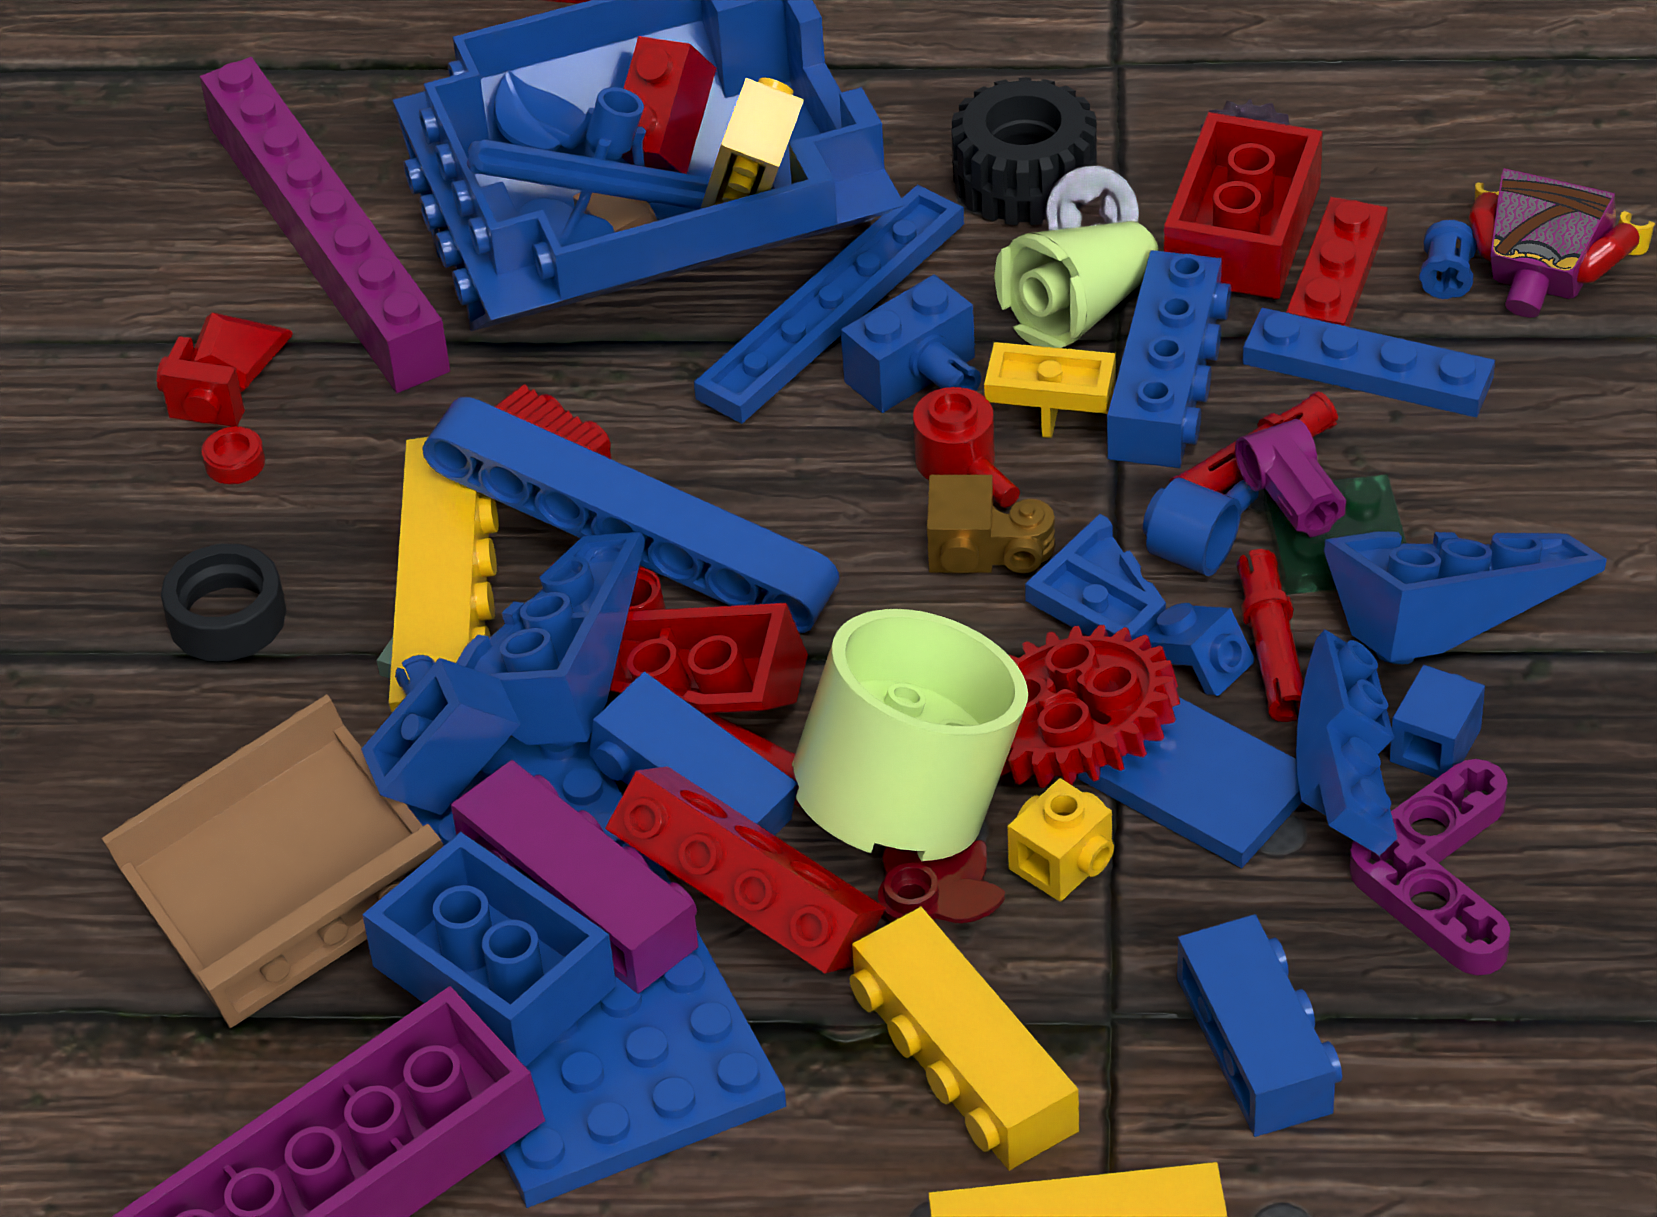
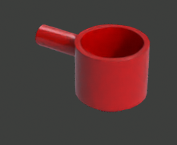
M962 387L941 388L925 395L917 403L913 412L915 462L920 474L927 480H929L930 475H992L993 499L1004 508L1013 505L1019 498L1020 489L994 466V414L990 402L982 394Z

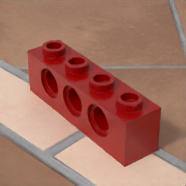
M668 766L637 770L605 827L607 831L825 974L854 966L852 943L873 933L886 909L883 905Z

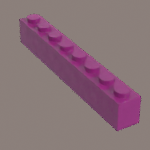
M248 57L238 62L228 63L217 70L201 75L200 81L211 130L394 391L399 393L451 372L441 317L253 58Z

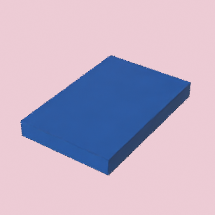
M1180 697V704L1172 707L1176 718L1175 722L1161 725L1165 738L1162 741H1143L1147 752L1146 756L1138 757L1126 754L1122 757L1125 768L1122 771H1118L1108 764L1100 767V777L1097 781L1090 779L1086 772L1078 773V779L1240 868L1245 866L1302 803L1297 778V759Z

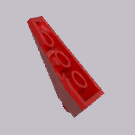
M787 603L628 611L610 690L622 693L645 671L701 713L768 710L797 702L808 653Z

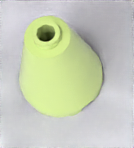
M1134 221L1022 234L1013 239L1009 246L1001 249L997 256L994 279L998 301L1002 310L1011 307L1020 324L1013 326L1014 330L1032 346L1053 348L1069 346L1142 284L1150 251H1158L1157 242L1143 225Z

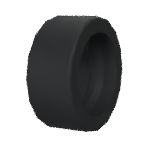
M214 544L194 550L174 564L164 577L161 590V600L173 642L186 654L205 661H233L251 656L269 645L284 626L287 608L275 563L262 551L246 545ZM224 588H244L259 594L252 604L240 612L223 617H204L188 611L195 601L209 592Z

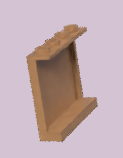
M327 694L306 708L299 710L289 719L253 742L241 747L228 758L195 779L186 782L170 795L137 816L128 819L121 826L101 838L126 881L230 1028L365 941L367 935L362 914L444 846L428 823L423 826L405 803L380 796L362 753V747L344 726L332 700Z

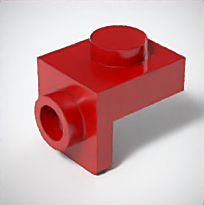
M179 336L169 356H164L161 359L157 370V387L160 392L164 393L169 418L231 427L238 426L245 409L236 368L190 361L194 351L192 338Z

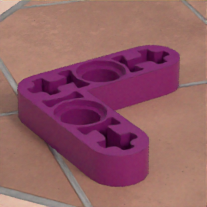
M1480 759L1465 760L1456 764L1393 809L1391 814L1398 838L1380 856L1356 841H1353L1350 855L1351 879L1363 893L1454 967L1473 975L1491 974L1505 964L1509 952L1510 926L1506 918L1498 910L1441 866L1439 862L1497 821L1504 813L1508 785L1506 775L1499 766ZM1465 790L1471 792L1470 795L1464 798ZM1485 790L1488 792V795L1483 794L1482 791ZM1431 818L1442 822L1447 829L1438 835L1427 836L1416 832L1411 825L1419 819ZM1371 858L1376 861L1373 865L1369 863ZM1388 859L1392 860L1393 867L1385 861H1387ZM1429 891L1443 896L1448 903L1436 910H1426L1416 906L1411 901V898L1420 892ZM1460 916H1462V923L1458 920ZM1466 935L1475 941L1471 944L1466 942ZM1485 937L1491 940L1490 944H1487L1483 939Z

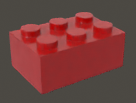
M1208 112L1164 225V252L1222 258L1221 283L1231 284V291L1280 299L1321 184L1323 131Z

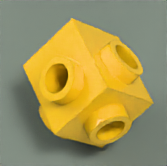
M1061 778L1052 784L1042 795H1036L1028 799L1020 809L1017 817L1007 826L1009 869L1059 902L1063 901L1088 876L1094 877L1100 874L1109 863L1114 851V844L1112 842V810L1107 808L1094 794L1082 792Z

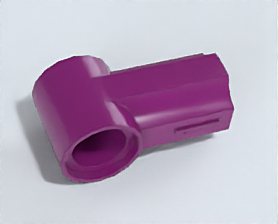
M1294 419L1237 439L1235 456L1244 481L1254 491L1266 489L1296 531H1304L1310 538L1329 532L1332 525L1345 515L1346 499L1317 462L1314 440L1307 426L1301 420Z

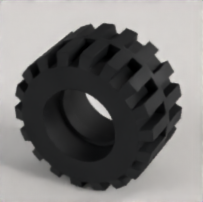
M1031 77L1019 78V81L1012 82L1004 79L994 82L993 87L983 86L975 90L974 98H965L959 104V112L953 114L951 139L955 191L959 198L965 199V206L973 212L982 211L984 218L991 221L1003 219L1005 224L1018 225L1019 222H1030V225L1043 224V220L1049 218L1056 221L1066 217L1067 210H1078L1084 205V198L1091 197L1095 190V181H1097V119L1095 112L1090 111V103L1085 97H1076V90L1068 86H1055V81L1047 79L1031 81Z

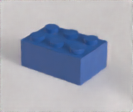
M462 832L458 833L362 914L373 967L423 1003H426L451 986L525 1067L616 987L609 934Z

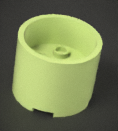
M882 609L853 617L839 628L833 639L792 763L799 786L796 795L797 801L804 811L824 830L843 842L869 853L872 852L874 843L897 849L917 851L921 861L944 859L962 852L976 840L980 833L1027 704L1028 689L1021 670L1012 658L993 641L968 626L942 616L907 609Z

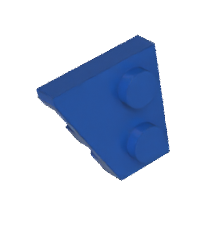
M1102 514L1094 518L1025 583L1026 602L1071 627L1079 626L1082 633L1090 636L1099 625H1105L1108 637H1112L1117 631L1126 627L1129 628L1131 638L1134 640L1148 633L1157 624L1158 616L1166 610V602L1153 583L1148 582L1142 577L1141 566L1131 551H1122L1113 537V525Z

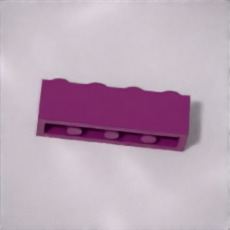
M510 760L451 803L456 835L462 832L609 934L615 976L637 994L699 947L695 921L697 909L688 892L677 883L671 882L668 884L650 870L644 858L634 848L630 846L621 847L607 836L600 824L590 813L584 810L577 812L559 797L555 788L543 776L535 775L533 777L516 762Z

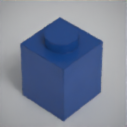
M1423 665L1393 716L1392 731L1394 739L1391 741L1390 762L1438 778L1456 764L1463 762L1481 730L1485 685L1468 680L1457 674H1450Z

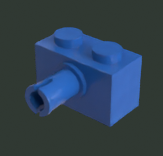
M935 274L841 329L844 382L881 413H884L932 383L936 384L939 388L962 387L977 391L980 386L981 373L966 363L975 358L973 304Z
M417 655L402 662L410 680L404 669L397 668L395 678L406 697L361 750L380 796L442 815L520 726V722L499 678L442 658L435 662L429 656Z

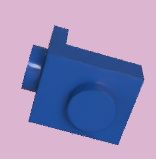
M1180 603L1163 611L1157 618V624L1145 634L1149 637L1152 648L1157 646L1163 647L1166 660H1171V663L1174 665L1192 666L1207 695L1219 696L1254 663V655L1231 608L1192 606L1190 603Z

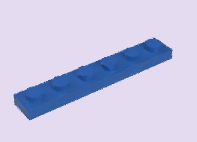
M917 184L902 198L905 206L893 209L891 212L882 215L694 381L695 399L743 424L841 336L842 328L861 318L964 225V207Z

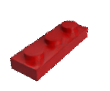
M1330 197L1286 313L1347 327L1350 326L1387 226L1388 207Z

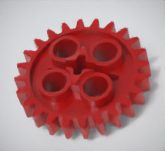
M1099 625L1090 636H1083L1080 627L1074 626L1070 631L1069 637L1062 640L1054 632H1048L1046 645L1037 647L1028 641L1022 643L1025 654L1019 658L1012 655L1009 656L1019 667L1025 678L1028 700L1000 776L1012 771L1015 784L1020 785L1035 774L1039 788H1045L1054 776H1062L1064 781L1073 785L1078 773L1086 772L1090 779L1097 781L1100 777V767L1108 764L1112 768L1122 771L1125 769L1122 757L1126 754L1138 757L1146 756L1147 752L1143 741H1162L1165 737L1161 725L1175 722L1176 718L1172 707L1180 704L1177 692L1178 684L1171 660H1166L1163 647L1157 646L1152 648L1147 635H1142L1132 640L1129 628L1126 627L1117 631L1112 637H1108L1105 625Z

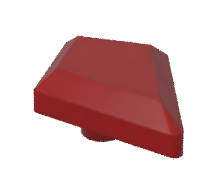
M212 312L205 319L190 361L235 367L242 392L287 343L293 333L290 329Z

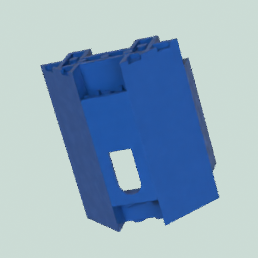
M590 0L454 36L453 43L456 61L448 63L449 77L424 83L425 91L393 99L409 159L403 161L410 191L413 195L420 193L421 212L426 227L431 232L438 258H441L445 268L454 266L456 269L452 271L453 283L460 304L462 306L467 305L471 332L868 222L875 217L891 212L893 209L905 206L885 170L883 129L880 118L862 87L841 92L825 63L822 16L812 0ZM638 36L689 43L717 68L687 174L711 177L722 140L746 78L756 82L760 78L780 81L792 88L794 91L793 96L804 99L771 190L561 247L544 209L517 216L524 203L537 198L556 199L574 209L573 196L580 193V190L476 174L470 171L467 166L469 158L468 148L473 141L490 140L513 144L500 133L494 118L496 93L507 71H511L528 85L569 101L586 114L588 108H594L601 90L609 87L624 88ZM587 138L573 150L566 149L561 145L555 151L590 158L594 157V153L589 148ZM622 157L616 160H608L629 164Z

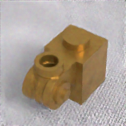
M992 475L929 476L927 520L929 573H992V565H1006L1008 569L1014 572L1029 573L1039 568L1042 562L1048 560L1053 555L1055 549V516L1053 509L1047 503L1036 499H1024L1015 503L1011 507L1010 514H1006L996 510L993 506Z

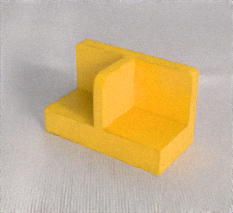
M994 342L984 383V394L991 403L1040 407L1042 437L1052 438L1058 409L1108 414L1116 384V353Z

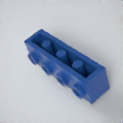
M1150 251L1107 415L1109 460L1181 468L1186 444H1197L1201 425V408L1195 407L1197 401L1207 402L1211 384V366H1207L1206 361H1217L1221 342V325L1216 324V320L1227 319L1231 300V284L1221 283L1222 258Z

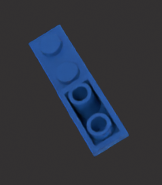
M1324 630L1316 638L1299 709L1296 758L1301 801L1326 815L1328 826L1380 856L1398 838L1390 810L1391 800L1385 790L1380 770L1381 760L1378 756L1394 739L1387 712L1388 702L1382 692L1377 673L1378 663L1372 653L1357 641L1350 640L1345 642L1329 631Z

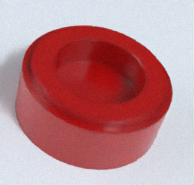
M234 426L220 429L211 434L202 446L205 470L211 479L219 483L240 484L256 477L265 465L262 440L255 431L249 428Z

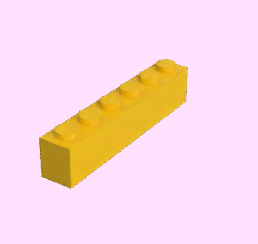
M428 437L406 440L389 690L391 712L406 697L395 678L397 668L405 670L410 680L406 669L402 665L404 660L412 656L426 655L434 659L435 662L442 658L456 663L464 648L478 634L491 637L488 627L485 626V620H492L495 617L493 592L490 582H487V576H494L497 572L494 544L492 539L489 538V533L498 532L499 527L495 499L436 472L423 456L422 447Z

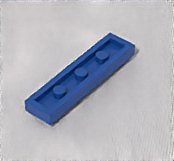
M1261 308L1243 346L1244 365L1476 418L1493 381L1495 369L1494 359L1267 308Z

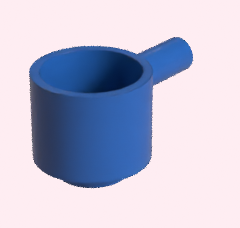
M1175 478L1166 488H1161L1154 494L1147 507L1143 520V533L1147 535L1146 546L1148 552L1206 576L1213 575L1227 558L1238 532L1241 514L1258 498V491L1252 490L1244 480L1239 481L1226 494H1222L1183 478Z

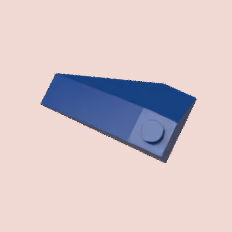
M642 532L581 537L540 576L543 588L532 599L528 600L525 604L513 601L501 613L505 624L490 638L489 636L478 634L464 648L456 664L501 680L520 722V726L513 732L512 736L524 744L570 746L578 742L588 741L592 733L593 719L603 711L607 703L645 544Z
M1371 532L1326 539L1324 553L1352 636L1374 650L1379 659L1392 664H1409L1417 657L1444 653L1604 571L1607 558L1572 536L1562 533H1495L1492 536L1491 544H1483L1474 540L1458 538L1455 532H1435L1433 544L1401 543L1402 536L1399 532Z

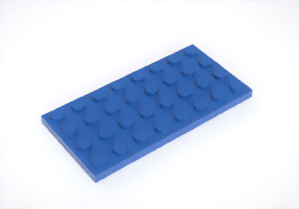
M511 737L454 800L456 801L510 760H513L533 777L541 775L547 779L555 788L559 797L577 812L584 810L590 813L600 824L603 832L621 847L630 846L605 829L623 795L616 782L606 776L597 767L595 761L589 757L591 737H589L587 742H578L570 746H556L554 744L526 745L515 737ZM406 804L423 826L427 823L441 839L443 845L456 836L451 805L440 815ZM636 850L644 858L650 870L668 884L671 883L661 865ZM698 931L699 947L639 994L615 976L616 987L526 1066L531 1073L545 1122L500 1152L526 1208L787 1107L785 1089Z

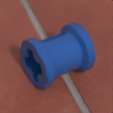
M1442 220L1434 223L1427 229L1424 236V250L1428 257L1421 266L1419 279L1422 282L1424 291L1433 297L1440 299L1461 297L1470 291L1474 278L1469 264L1470 259L1477 250L1472 228L1456 220ZM1457 238L1460 240V249L1456 248ZM1437 271L1441 272L1440 281L1436 278Z

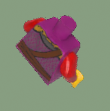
M1505 168L1501 175L1499 191L1489 192L1484 190V183L1475 184V202L1468 219L1480 256L1492 264L1493 279L1499 283L1511 285L1505 302L1506 308L1516 315L1528 318L1539 316L1546 294L1567 299L1574 298L1578 295L1584 283L1595 282L1627 255H1642L1646 253L1655 223L1652 221L1643 226L1630 223L1632 213L1627 211L1621 212L1618 225L1615 226V193Z

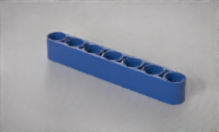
M459 397L453 401L422 447L423 456L427 463L444 477L579 538L590 535L642 532L645 544L640 561L641 566L727 605L787 603L799 633L811 630L840 581L836 566L826 556L813 549L471 397Z

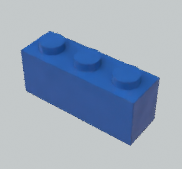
M645 671L593 719L589 757L595 761L597 767L609 778L617 781L622 780L629 785L637 770L668 766L773 835H776L792 819L798 783Z
M1256 914L1178 936L1177 980L1254 1137L1333 1114L1335 1083L1342 1081L1341 1064L1334 1046L1329 1041L1321 1043L1314 1029V1012L1306 992L1303 989L1294 990L1288 978V963L1280 941L1276 937L1268 939Z

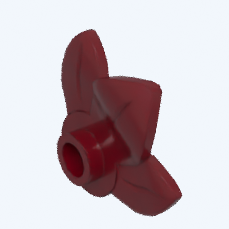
M982 840L974 841L968 848L958 854L932 861H921L917 851L887 847L884 851L883 865L886 877L878 890V903L886 907L883 915L891 922L919 907H922L933 921L939 919L961 924L974 922L993 913L1005 900V891L995 884L983 881L987 870V847Z

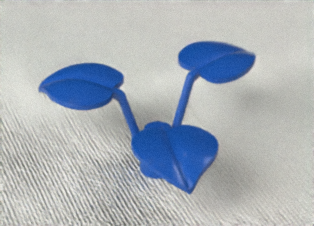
M507 71L503 76L494 101V118L500 133L514 145L556 151L562 145L566 149L573 150L587 138L589 148L594 153L593 158L616 160L621 158L623 153L628 152L632 147L634 165L645 167L643 139L646 130L643 127H638L644 110V104L636 94L617 87L605 88L599 92L594 108H588L585 114L580 108L569 101L528 85L511 71ZM581 191L574 209L556 199L537 198L524 203L517 216L544 209L561 247L614 233L613 226L608 221L585 213L592 192ZM648 202L651 203L650 206L655 213L657 221L695 211V209Z

